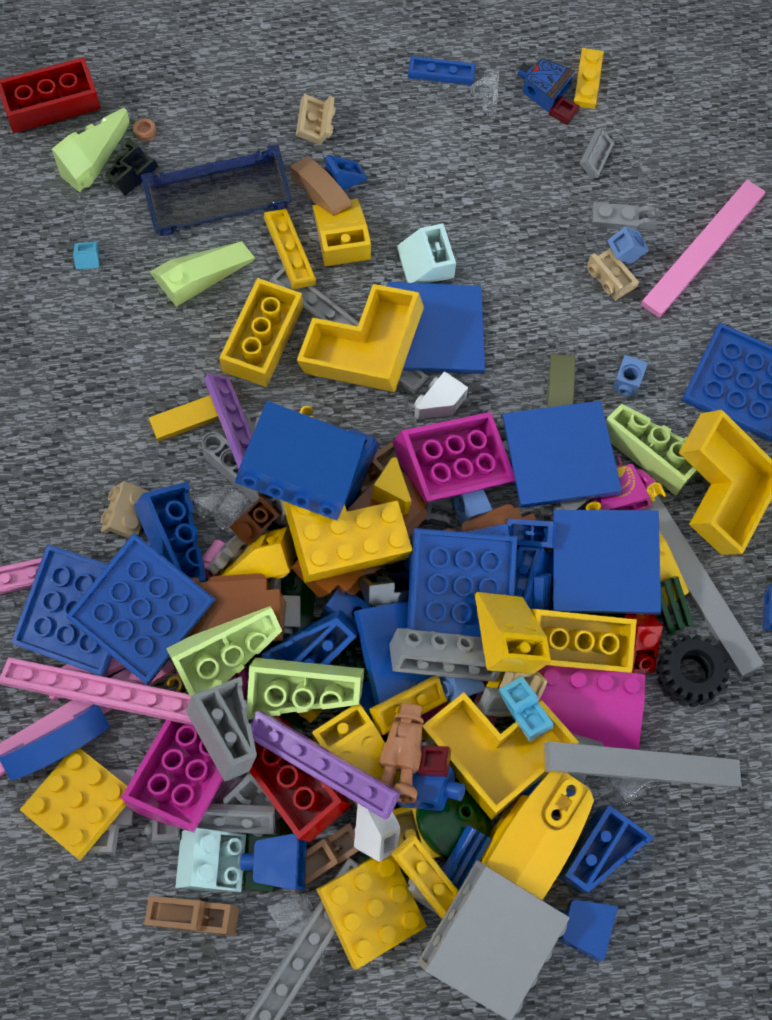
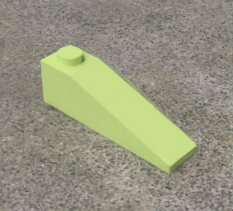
M125 108L104 117L101 123L96 126L93 124L86 126V131L80 134L74 132L68 135L52 148L60 176L77 191L80 192L85 187H90L129 127V116Z
M241 241L171 259L150 271V273L177 307L254 261L255 257Z
M269 606L192 635L166 649L190 697H192L196 693L227 682L236 673L239 674L245 668L244 665L282 632V629L272 607Z

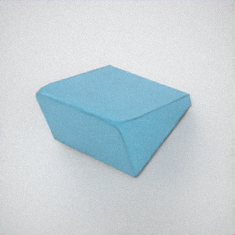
M97 241L74 244L73 257L76 269L99 268V246Z

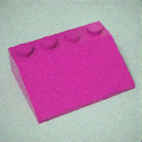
M491 412L402 430L392 442L400 466L425 503L515 482L511 464Z
M546 665L538 670L547 680L539 702L542 700L571 733L603 743V747L639 750L645 701V674Z
M166 720L121 799L130 810L140 815L194 833L223 778L194 726Z

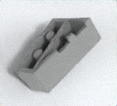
M241 677L192 695L186 710L224 782L249 772L257 757L251 724L248 723L247 704L243 697Z

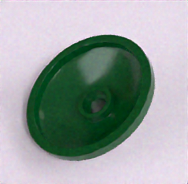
M466 789L461 801L448 798L442 811L416 809V821L422 838L435 853L443 858H449L467 825L488 837L490 836L492 826L490 817Z

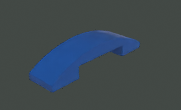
M93 704L73 715V719L25 745L22 743L1 754L0 762L10 780L13 781L42 769L72 753L103 733L110 725L101 708Z

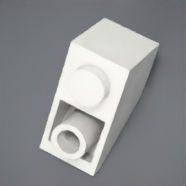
M444 371L439 378L435 377L428 387L429 391L425 396L421 394L414 404V417L426 419L453 415L467 398L468 387Z
M357 803L354 848L380 862L390 856L398 847L400 825L393 811L389 819L385 820Z

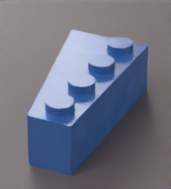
M189 481L143 493L134 504V508L150 545L188 577L197 578L200 582H205L206 575L201 548H198L197 542L198 531L197 526H194L192 515L194 511L193 503L190 501L188 493L190 490Z

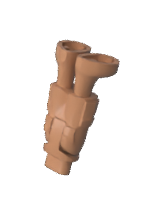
M401 704L400 712L395 714L396 721L391 726L387 742L382 748L379 765L384 768L379 780L401 792L398 802L406 804L416 802L418 793L416 788L413 787L412 776L419 771L422 756L420 747L424 722L421 718L423 708L413 704ZM401 769L399 782L394 785L396 772Z

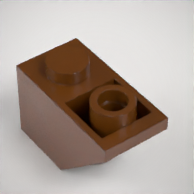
M263 494L229 528L248 546L281 512Z

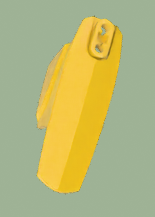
M549 772L529 796L521 795L505 808L489 837L492 841L480 862L543 900L566 863L588 818L594 802L589 787L568 773ZM572 785L575 793L573 796L568 797L566 796V788ZM555 809L560 812V818L557 821L551 817V813Z

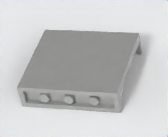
M476 860L417 963L427 973L507 1020H512L522 1009L523 1000L529 989L533 988L536 984L538 973L543 964L551 958L553 947L558 938L565 933L570 917Z

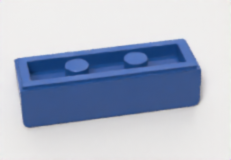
M519 545L516 555L514 596L523 597L528 607L533 609L534 578L545 573L549 554L543 547Z

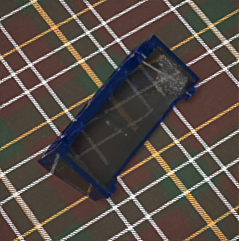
M279 144L267 147L266 151L261 152L262 155L260 151H256L255 154L165 174L160 172V177L152 175V172L140 175L155 234L160 233V236H168L174 234V230L272 207H274V211L288 208L287 204L291 203L292 198Z

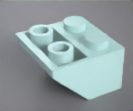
M443 223L420 228L397 245V251L407 283H434L454 278L456 261Z
M196 828L194 833L187 830L181 831L175 888L195 891L241 892L243 871L240 867V858L245 853L246 835Z

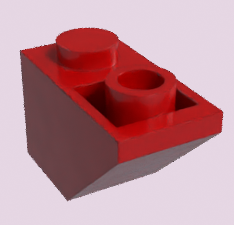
M625 614L626 619L637 620L632 673H655L663 626L652 614Z

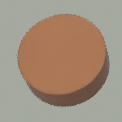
M139 119L133 125L134 135L140 141H150L156 136L155 123L150 119Z

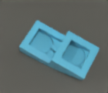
M523 676L499 689V693L529 742L553 729V722L539 705L538 696Z

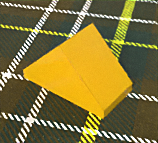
M395 457L391 458L375 482L371 498L382 504L398 501L401 513L405 515L409 513L411 498L398 460Z

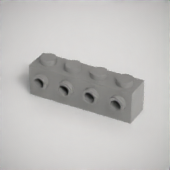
M397 628L389 644L392 670L395 672L493 682L497 680L501 671L487 670L482 637Z

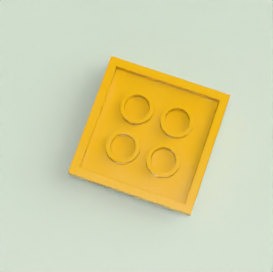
M78 748L64 757L20 808V811L81 861L127 806L121 799L127 785L82 749Z
M392 855L380 862L370 858L316 889L353 969H359L427 927L414 897L408 890L409 887L401 869Z

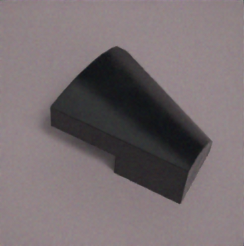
M131 140L125 143V146L129 148L127 152L123 155H117L113 166L105 174L109 182L124 196L159 167L153 158L145 154L139 145Z
M394 564L393 571L380 569L375 573L360 576L361 591L369 606L407 602L409 599V571L401 564Z

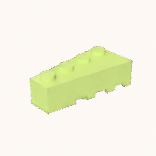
M621 404L606 419L611 444L676 496L698 473L679 454L687 437L682 438L672 433V429L667 426H658L650 422L651 418Z
M255 657L249 666L248 720L254 719L257 711H263L270 716H279L282 713L289 712L301 713L319 708L330 709L359 705L362 696L364 668Z

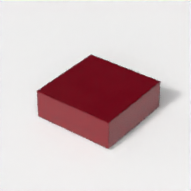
M560 96L549 110V115L568 125L579 111L580 106Z
M422 746V756L418 771L420 776L448 777L451 757L450 747Z

